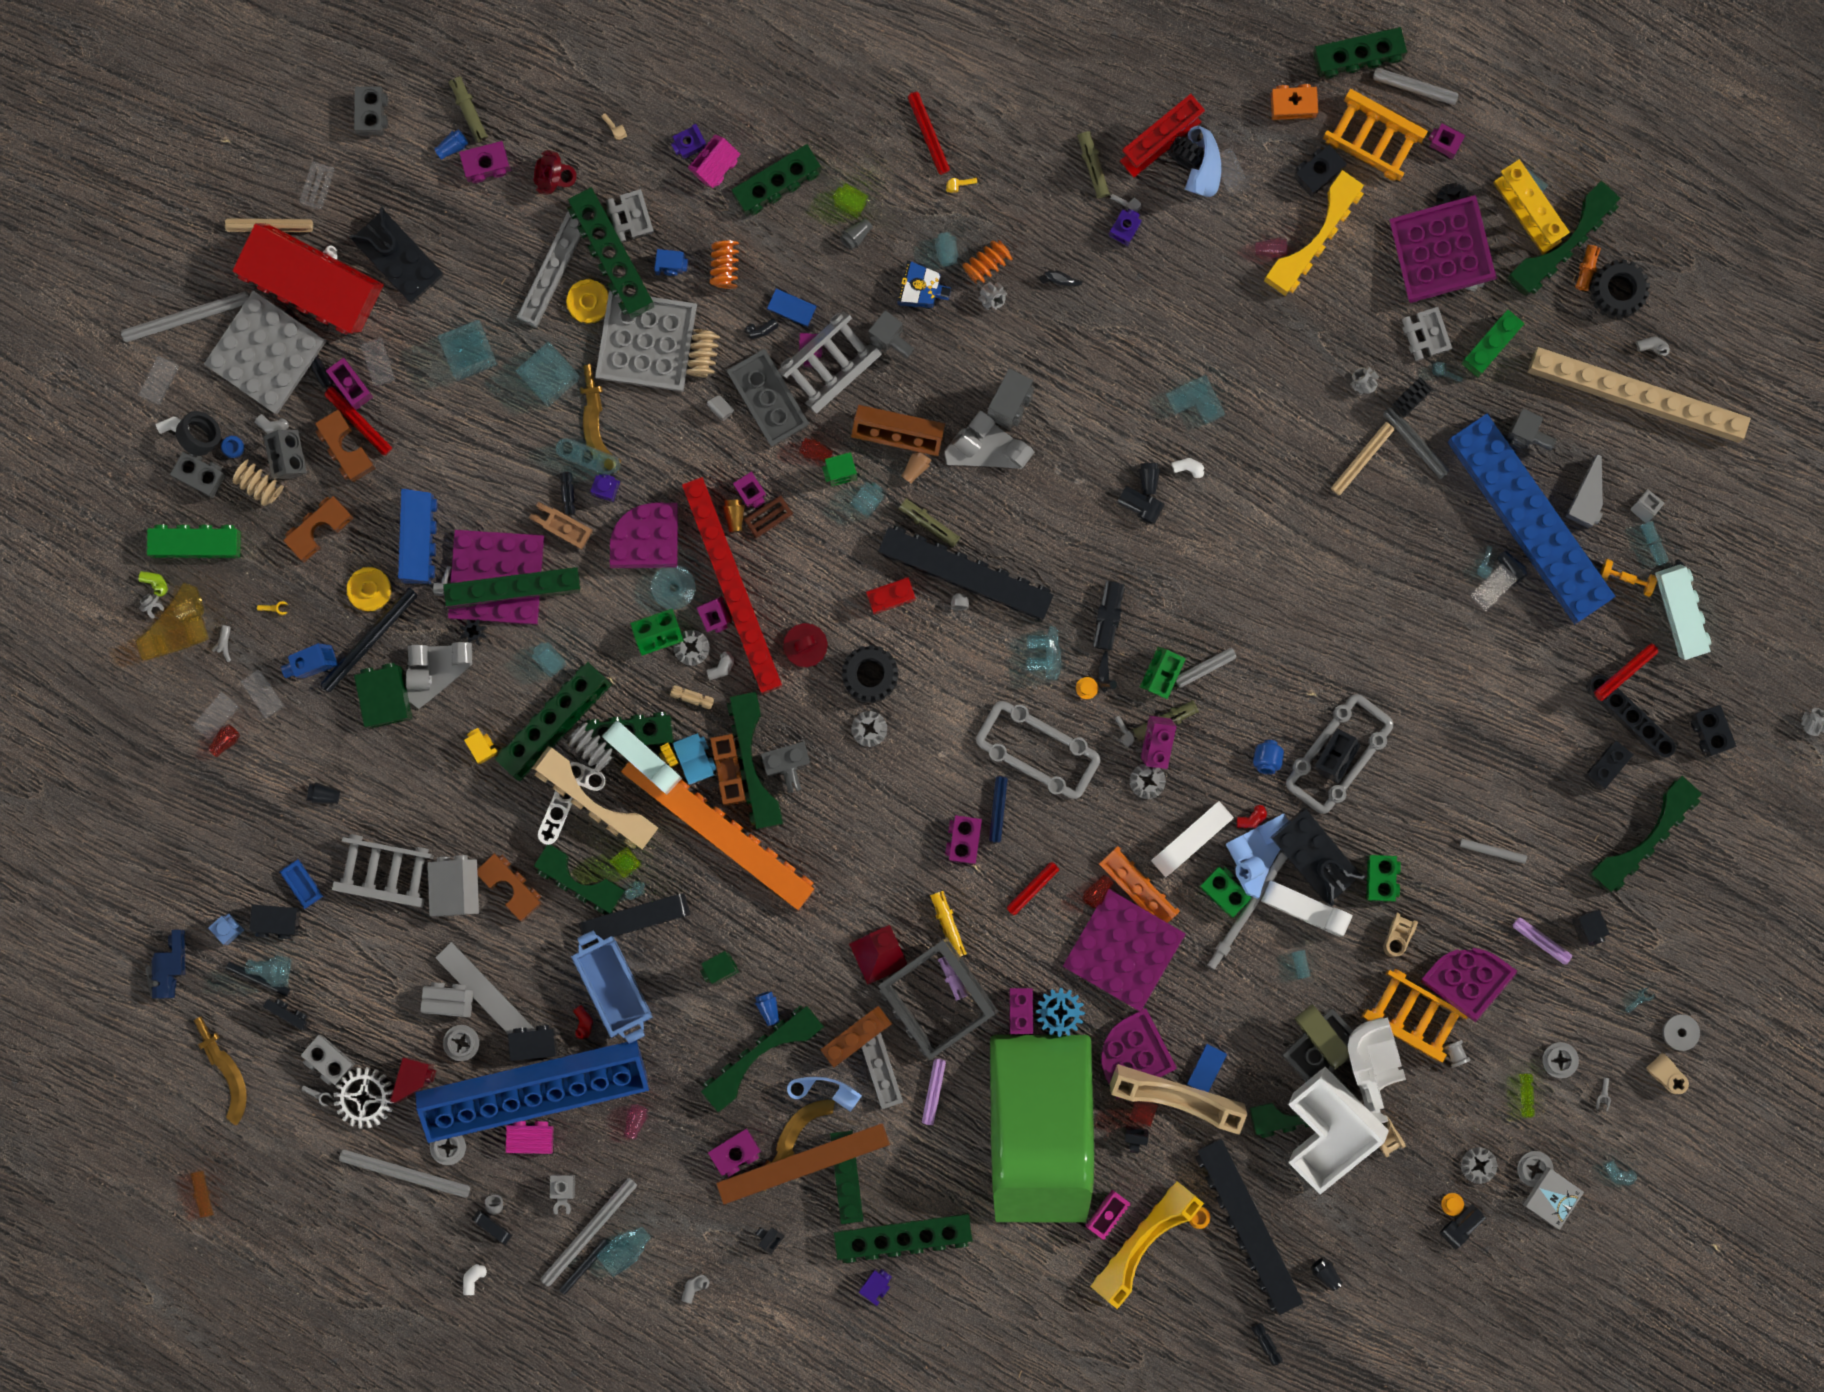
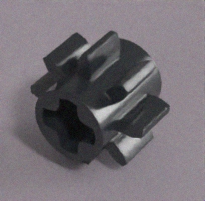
M467 619L468 625L466 627L460 626L464 631L460 638H468V643L476 642L480 646V640L482 638L487 639V636L483 634L487 627H479V619L475 623H471ZM476 627L479 634L471 638L469 630H474Z

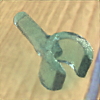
M1436 362L1433 364L1432 373L1434 376H1445L1458 382L1462 381V377L1445 371L1446 363Z
M1487 546L1484 559L1477 569V574L1484 579L1490 575L1493 569L1487 565L1492 552V547Z
M1649 987L1638 992V998L1625 1009L1628 1014L1642 1002H1648L1654 998L1655 994L1648 998L1644 996L1645 990Z

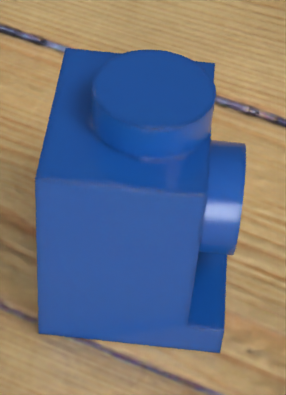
M657 249L656 275L660 276L661 271L668 276H677V273L683 274V272H687L688 259L685 258L684 252Z

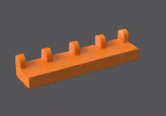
M1119 846L1099 863L1142 909L1167 923L1180 912L1178 908L1175 909L1165 899L1164 893L1161 894L1149 882L1150 879L1148 877L1145 878L1134 866L1135 863L1133 861L1130 862L1120 852L1121 848Z

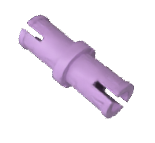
M945 957L938 959L946 976L945 982L949 983L955 1000L957 1001L968 996L969 994L964 984Z

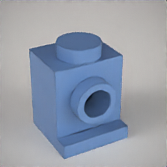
M230 913L227 916L218 918L208 928L223 945H229L244 931Z

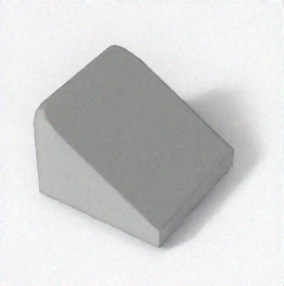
M720 395L707 402L708 408L723 422L734 412V409Z
M1647 489L1630 510L1642 521L1648 523L1661 509L1664 502Z

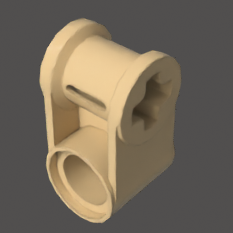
M1399 913L1395 914L1383 946L1387 956L1395 958L1406 951L1418 921L1414 920L1412 922L1401 917ZM1391 941L1399 943L1400 951L1398 953L1390 950Z
M1661 1053L1646 1067V1070L1670 1093L1683 1094L1687 1091L1689 1087L1688 1079L1664 1053ZM1673 1080L1682 1081L1680 1083L1681 1089L1673 1088Z
M1389 1118L1388 1122H1385V1127L1389 1132L1385 1143L1379 1147L1386 1158L1389 1157V1153L1396 1149L1406 1147L1402 1137Z

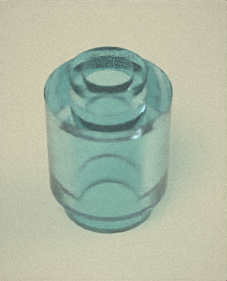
M950 232L938 234V238L934 239L937 261H940V266L957 264L959 254L956 236H951Z

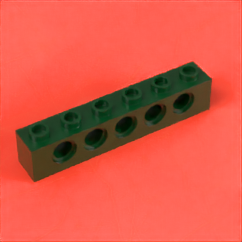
M592 187L569 198L570 206L567 207V210L572 219L577 218L580 224L577 228L582 238L587 237L590 245L587 247L593 258L598 257L600 261L598 268L603 277L608 276L611 282L608 286L613 296L618 295L621 302L618 305L624 315L628 314L630 319H633L654 308L653 300ZM587 212L595 214L591 220H585L583 216ZM602 231L605 235L602 239H595L593 237L594 233ZM608 250L615 252L612 258H605L603 255ZM622 269L625 271V275L617 278L614 276V272ZM632 288L636 292L633 296L627 297L624 295L626 289Z
M589 662L580 666L575 676L561 686L560 691L555 697L550 698L545 703V707L538 714L531 717L529 724L515 734L514 740L499 751L495 760L520 782L533 769L532 767L548 746L553 748L612 684ZM587 684L586 689L579 692L581 686ZM571 700V705L564 708L565 703ZM552 717H556L554 723L548 724ZM540 733V737L533 741V737ZM525 749L524 754L518 757L519 751Z
M969 1213L834 1232L837 1260L842 1259L843 1263L856 1262V1257L865 1256V1260L878 1259V1254L887 1253L888 1257L901 1256V1251L910 1250V1254L923 1253V1248L932 1247L933 1251L945 1250L946 1245L955 1244V1248L968 1247V1242H973ZM947 1226L955 1230V1235L951 1239H946L942 1236V1230ZM927 1229L932 1232L933 1237L929 1242H923L920 1239L919 1234L922 1230ZM904 1232L910 1236V1242L907 1245L898 1243L897 1236L900 1233ZM877 1236H885L888 1240L887 1246L878 1248L874 1243ZM855 1239H862L865 1242V1248L862 1251L853 1249L852 1242Z

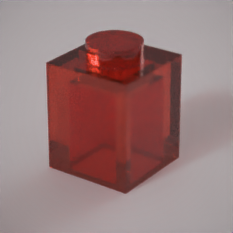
M1134 1101L1128 1119L1151 1127L1158 1105L1150 1102Z

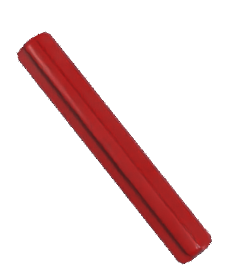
M913 92L908 95V100L938 173L940 175L946 174L950 171L943 150L919 92Z
M330 387L324 393L325 397L382 455L385 456L392 450L389 443L335 388Z
M1649 644L1594 691V696L1599 701H1603L1659 652L1658 648L1654 644Z

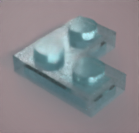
M1206 375L1165 395L1175 415L1196 406L1205 425L1225 416V412Z

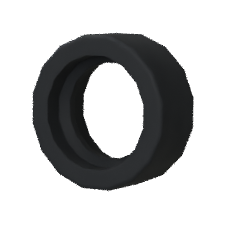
M193 411L185 415L178 423L176 438L184 450L190 454L201 456L211 452L219 443L221 430L213 417L204 412ZM188 424L197 425L202 428L207 434L208 442L205 443L195 439L188 429Z

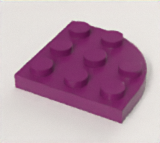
M649 503L640 505L628 511L619 519L610 539V568L677 567L678 503Z
M1477 948L1460 951L1457 949L1441 957L1422 978L1421 983L1476 1023L1515 977L1517 970L1488 951Z
M1146 1008L1115 1025L1103 1044L1101 1063L1109 1086L1117 1064L1157 1077H1162L1177 1069Z

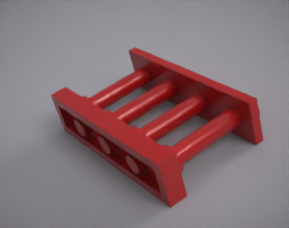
M1192 94L1188 95L1123 148L1122 152L1125 154V157L1120 160V163L1135 178L1168 151L1176 137H1185L1192 127L1201 124L1202 122L1198 117L1205 113V109Z

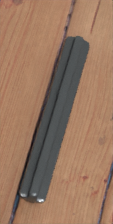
M1389 407L1383 413L1384 417L1440 479L1449 472V469L1394 407Z

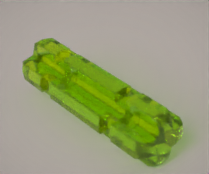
M1531 1073L1520 1074V1083H1522V1087H1520L1521 1105H1523L1521 1112L1522 1117L1532 1118L1535 1116V1110L1532 1108V1105H1534V1089L1531 1086L1533 1075Z

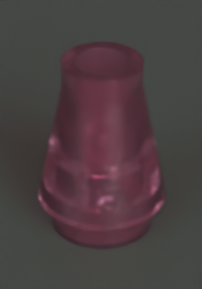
M1278 237L1256 242V255L1279 259L1287 257V239Z
M631 1104V1107L627 1109L625 1137L637 1139L641 1128L649 1117L647 1108Z

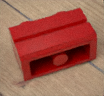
M909 577L866 591L873 615L902 606L904 603L908 604L916 601Z

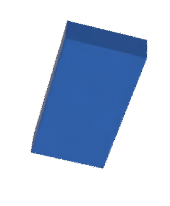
M776 289L767 310L808 327L817 306Z
M299 859L280 871V874L304 909L324 897Z
M1206 1044L1187 1085L1209 1092L1227 1054Z

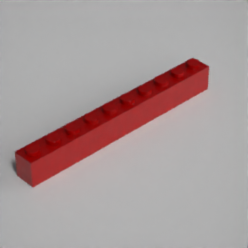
M701 477L682 484L761 694L764 695L783 687L704 479Z

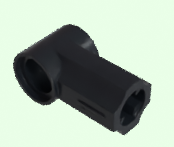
M1128 486L1124 488L1117 504L1136 513L1142 520L1155 525L1165 506L1158 499L1145 496Z
M1471 1204L1455 1220L1453 1219L1446 1224L1439 1233L1456 1250L1470 1237L1469 1234L1486 1217L1478 1208Z

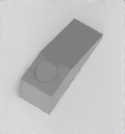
M1596 455L1593 458L1565 516L1587 528H1591L1594 524L1598 525L1603 515L1600 512L1603 506L1602 456Z

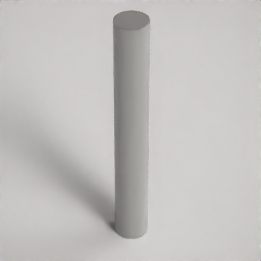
M1461 838L1459 847L1523 864L1527 860V855Z

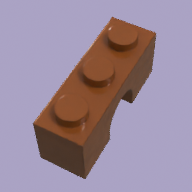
M339 410L334 411L315 423L318 427V430L315 431L322 442L326 441L330 448L327 451L333 461L338 460L342 467L338 469L345 480L349 478L354 483L376 469L362 447L352 452L343 450L342 440L353 431Z
M334 496L322 500L318 505L320 508L317 511L308 513L302 519L303 523L298 528L293 527L285 534L286 538L283 541L304 563L321 549L314 540V532L319 526L329 525L338 533L354 519Z
M733 734L710 738L723 805L727 806L746 802Z
M494 853L477 869V874L490 889H493L501 882H509L514 890L513 897L505 905L523 922L542 904L539 900L541 895L533 887L530 890L524 884L526 879L518 871L514 873L508 867L511 863L504 855L498 856Z
M878 1006L820 1050L834 1068L892 1025V1023Z

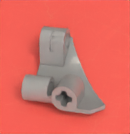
M982 411L978 412L967 428L958 432L944 450L946 465L1022 469L1035 453L1027 444L1012 438L995 425V421Z
M457 642L452 643L451 646L431 647L427 645H409L408 669L406 671V687L409 702L420 709L472 665V643Z

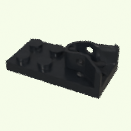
M381 207L379 209L380 213L356 235L351 234L349 237L412 305L444 274L386 213L385 209Z
M1305 808L1300 810L1270 837L1324 903L1330 907L1334 906V899L1357 879L1363 880L1365 878L1363 874L1356 870Z

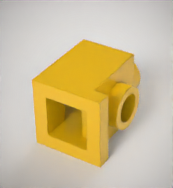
M479 728L467 734L468 738L464 740L480 765L499 753L496 748L491 749V746L494 745L487 733L483 735Z

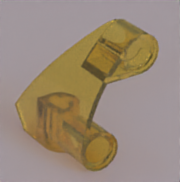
M183 583L161 617L145 634L135 641L141 661L174 653L209 639L202 619L204 607L197 587Z

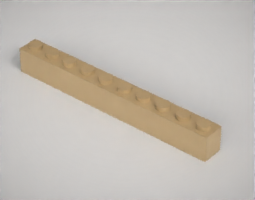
M1540 347L1534 351L1527 372L1737 443L1745 438L1751 419L1750 417Z

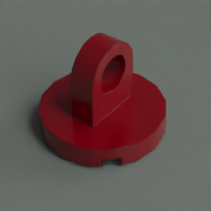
M551 150L542 152L544 156L542 159L539 158L534 169L533 180L534 184L538 186L536 191L543 195H550L557 186H572L577 178L575 169L569 165L561 164V159L557 152ZM564 170L569 174L566 182H563L561 179V173Z
M802 623L795 625L787 632L783 648L786 657L791 663L798 667L809 668L816 666L824 659L827 653L828 642L826 635L819 627L814 624Z

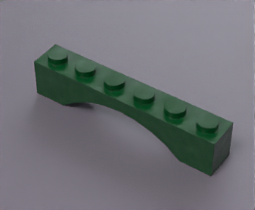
M1601 180L1582 200L1580 219L1569 240L1548 254L1526 258L1508 276L1507 280L1525 297L1530 292L1534 295L1543 286L1540 282L1545 277L1550 279L1558 271V268L1555 266L1560 261L1565 263L1573 255L1571 250L1576 245L1580 248L1588 240L1586 234L1591 229L1595 232L1604 223L1601 219L1606 214L1611 216L1619 208L1616 203L1621 198Z
M578 567L443 584L446 610L509 599L580 593Z
M757 692L730 697L731 703H727L729 716H734L735 724L731 725L733 737L739 740L740 746L736 747L738 760H743L744 768L740 769L742 781H747L748 785L745 797L747 804L751 803L753 812L749 813L751 826L756 825V829L761 830L784 825L779 802L763 787L753 765L752 740L756 725L761 717Z
M1683 775L1677 777L1664 791L1659 818L1646 839L1624 854L1603 858L1591 870L1588 876L1607 893L1619 891L1625 884L1623 879L1628 874L1632 876L1640 868L1638 863L1643 858L1647 860L1655 852L1653 847L1658 841L1663 843L1669 837L1670 833L1668 831L1673 825L1677 827L1686 818L1683 814L1688 809L1692 811L1700 803L1698 798L1702 793Z
M800 1005L790 1013L793 1017L789 1021H780L773 1027L775 1030L773 1034L769 1037L764 1034L755 1042L758 1045L752 1051L747 1048L738 1055L740 1060L736 1064L732 1065L730 1062L720 1070L721 1076L716 1080L714 1077H711L703 1084L705 1089L701 1092L718 1113L737 1098L739 1086L751 1064L762 1054L784 1043L808 1041L824 1028L808 1006L803 1008Z

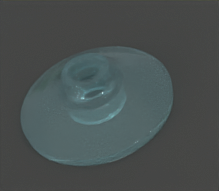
M678 565L676 568H661L654 575L651 582V592L655 601L666 609L673 608L675 610L685 607L691 602L696 591V584L692 574L684 567ZM676 584L678 586V590L676 592H671V585Z

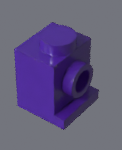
M696 124L672 136L674 140L671 143L676 155L681 154L683 160L702 151L706 146V142ZM690 138L691 143L684 144L683 140Z
M1128 209L1127 212L1122 210L1111 228L1109 236L1129 246L1141 225L1140 215L1131 209ZM1128 221L1131 223V226L1126 228L1123 226V222Z
M607 474L596 475L590 492L592 496L614 503L621 481L615 480L614 477Z
M875 1269L861 1287L859 1293L877 1306L880 1303L877 1299L878 1296L883 1298L890 1289V1286L887 1284L892 1276L883 1269L879 1272Z

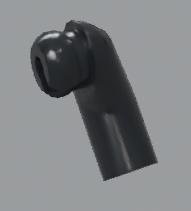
M772 318L757 329L754 324H750L744 329V332L748 335L749 339H757L767 336L776 330L778 323Z

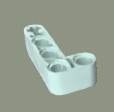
M618 720L603 734L602 737L666 795L682 779Z

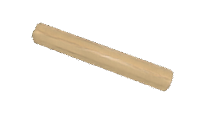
M227 218L225 220L227 232H251L255 223H268L283 232L313 231V221L311 219Z
M1387 422L1384 423L1333 484L1331 490L1335 494H1342L1394 431L1392 425Z

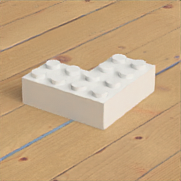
M1324 1067L1292 1094L1288 1104L1315 1131L1311 1137L1293 1150L1288 1163L1319 1194H1322L1385 1143L1389 1130Z

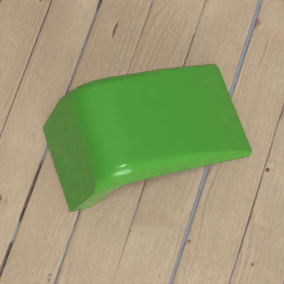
M1058 1035L991 1036V1166L995 1221L1086 1222L1094 1184L1091 1038L1088 1035H1061V1037H1058Z

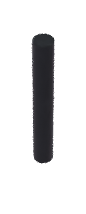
M230 961L226 966V970L285 997H288L291 989Z
M603 1238L558 1290L566 1295L610 1243Z

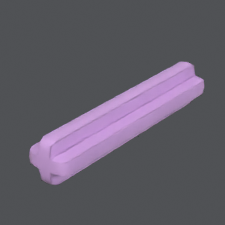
M1522 918L1516 919L1513 924L1514 929L1562 964L1566 965L1569 963L1572 954Z
M936 1058L933 1062L922 1123L926 1125H933L946 1064V1061Z

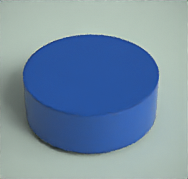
M228 436L222 441L221 450L228 458L236 459L243 454L244 443L237 436Z

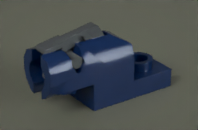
M172 930V935L168 936V946L172 948V952L154 953L151 964L146 967L149 992L152 999L175 998L177 979L174 976L186 975L185 930Z

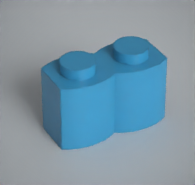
M697 733L673 743L689 785L715 776L713 771L717 770L713 758H708L705 750L709 748L704 736L699 737Z

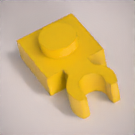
M669 743L660 746L662 752L659 755L662 761L669 764L671 768L679 765Z

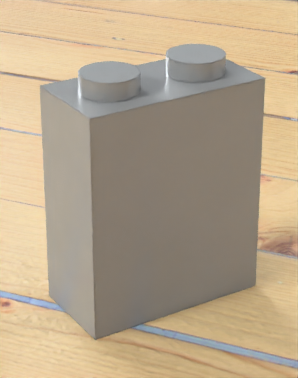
M468 855L454 856V860H450V857H437V862H428L430 916L479 914L477 860L468 859Z

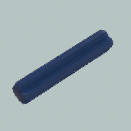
M997 776L995 779L989 841L994 843H1000L1002 838L1008 780L1002 776Z

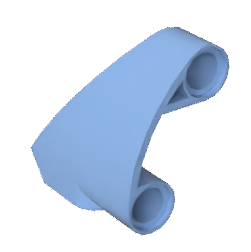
M1194 126L1188 132V139L1204 149V157L1199 170L1191 168L1184 190L1205 197H1212L1217 193L1221 179L1220 152L1213 134L1201 126ZM1202 133V140L1197 142L1198 135Z
M1285 813L1226 843L1237 865L1235 869L1237 878L1245 893L1254 898H1260L1267 873L1280 851L1279 847L1270 837L1289 821Z
M827 1077L798 1078L792 1080L787 1086V1092L791 1098L801 1099L808 1093L816 1080L836 1083L839 1085V1089L832 1099L849 1112L852 1111L862 1096L849 1085ZM796 1082L801 1083L804 1087L803 1093L799 1096L794 1095L791 1091L792 1085Z

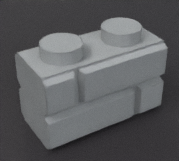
M431 982V987H423L421 1013L459 1017L471 1016L473 990H466V985L452 984V988H445V983Z

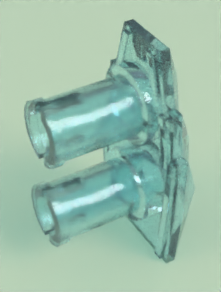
M1050 626L1047 635H1028V649H1046V658L1028 657L1026 667L1027 671H1046L1047 679L1057 681L1063 663L1057 629L1054 626Z
M276 955L266 962L248 960L246 966H252L254 969L245 968L247 974L261 976L271 987L288 986L292 959Z
M643 1227L632 1232L627 1231L621 1236H616L596 1257L611 1276L615 1277L639 1259L638 1256L645 1250L644 1246L651 1236Z

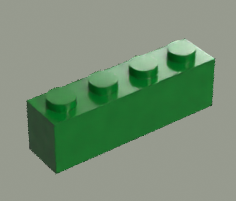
M154 525V528L147 529V555L151 558H240L241 531L235 529L234 525H221V529H212V525H199V529H190V525H176V528H168V525Z

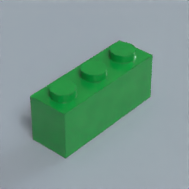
M1507 310L1461 364L1478 378L1525 323L1510 310Z

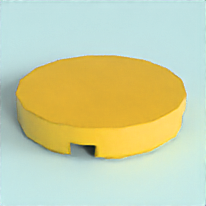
M592 279L580 280L572 285L566 298L567 309L572 317L581 323H597L605 317L609 292L598 281Z
M363 567L355 571L346 585L347 596L350 602L357 609L365 612H373L383 608L391 596V583L388 577L381 570L373 567Z

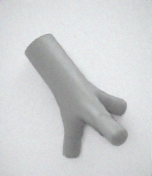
M222 625L219 640L211 650L213 652L217 650L218 653L222 650L227 662H230L228 638L231 627Z

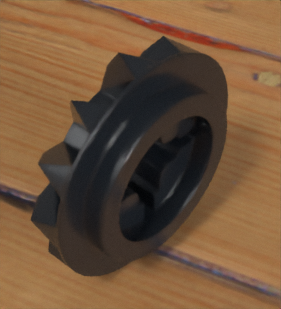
M1457 183L1446 184L1439 190L1436 204L1438 206L1449 203L1451 201L1449 196L1454 197L1458 193L1460 194L1458 200L1470 197L1471 193L1463 185Z

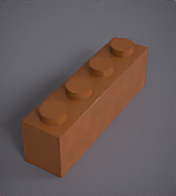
M858 405L851 437L938 456L946 423Z

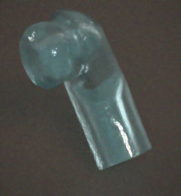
M634 881L633 888L625 890V897L632 900L642 896L645 893V883Z
M1613 1160L1604 1165L1613 1182L1629 1186L1637 1180L1636 1172L1633 1170L1620 1171Z

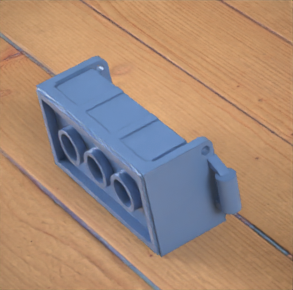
M594 930L577 938L579 953L571 956L610 1037L614 1038L621 1035L629 1044L644 1037V1022L654 1017L615 938L611 936L603 940L595 934ZM598 939L599 943L585 950L582 949L581 946ZM638 1025L641 1026L640 1029L625 1036L624 1032Z

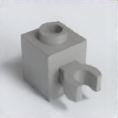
M551 1175L550 1199H557V1203L553 1208L554 1214H558L560 1205H564L566 1207V1214H570L571 1205L568 1203V1199L575 1198V1175Z

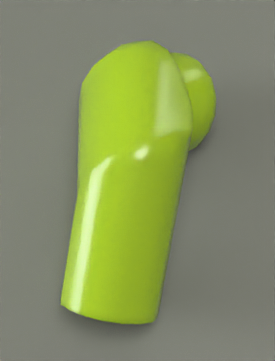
M140 571L139 582L151 584L154 590L153 593L158 597L167 593L168 585L162 575Z

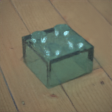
M480 320L438 336L456 381L498 365Z
M549 341L515 370L517 375L547 408L580 379L579 374Z

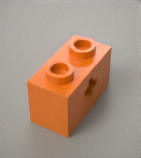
M1310 84L1298 85V88H1289L1288 85L1276 86V89H1272L1271 92L1272 120L1316 118L1318 115L1317 87H1311ZM1291 98H1295V101L1298 102L1297 105H1293Z

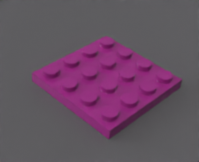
M1476 195L1389 219L1410 303L1497 279Z
M455 530L451 583L542 572L544 535ZM540 596L449 609L448 619H469L470 621L479 619L485 622L538 625Z
M1107 889L1063 967L1141 1012L1186 933Z

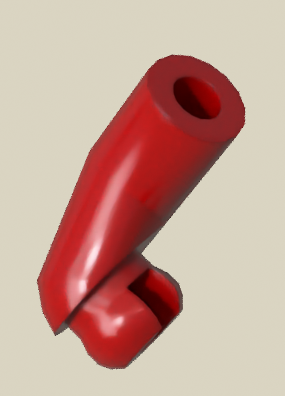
M1257 805L1254 807V812L1250 817H1237V828H1257L1267 817L1266 808L1263 805Z
M580 1005L573 1010V1013L579 1019L575 1035L578 1039H586L591 1034L593 1020L584 1007Z

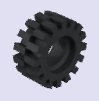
M1180 136L1176 137L1167 151L1174 161H1177L1179 165H1183L1184 168H1188L1190 171L1191 168L1199 170L1204 157L1202 147Z
M1419 377L1392 406L1405 418L1433 389Z

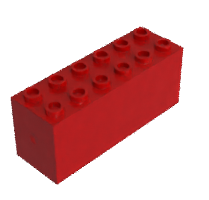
M268 223L254 224L232 271L238 274L237 278L241 281L257 284V289L267 294L269 292L276 294V298L286 304L291 302L297 305V310L305 314L313 313L316 315V320L324 324H334L337 331L346 335L348 333L362 332L384 286L383 283Z

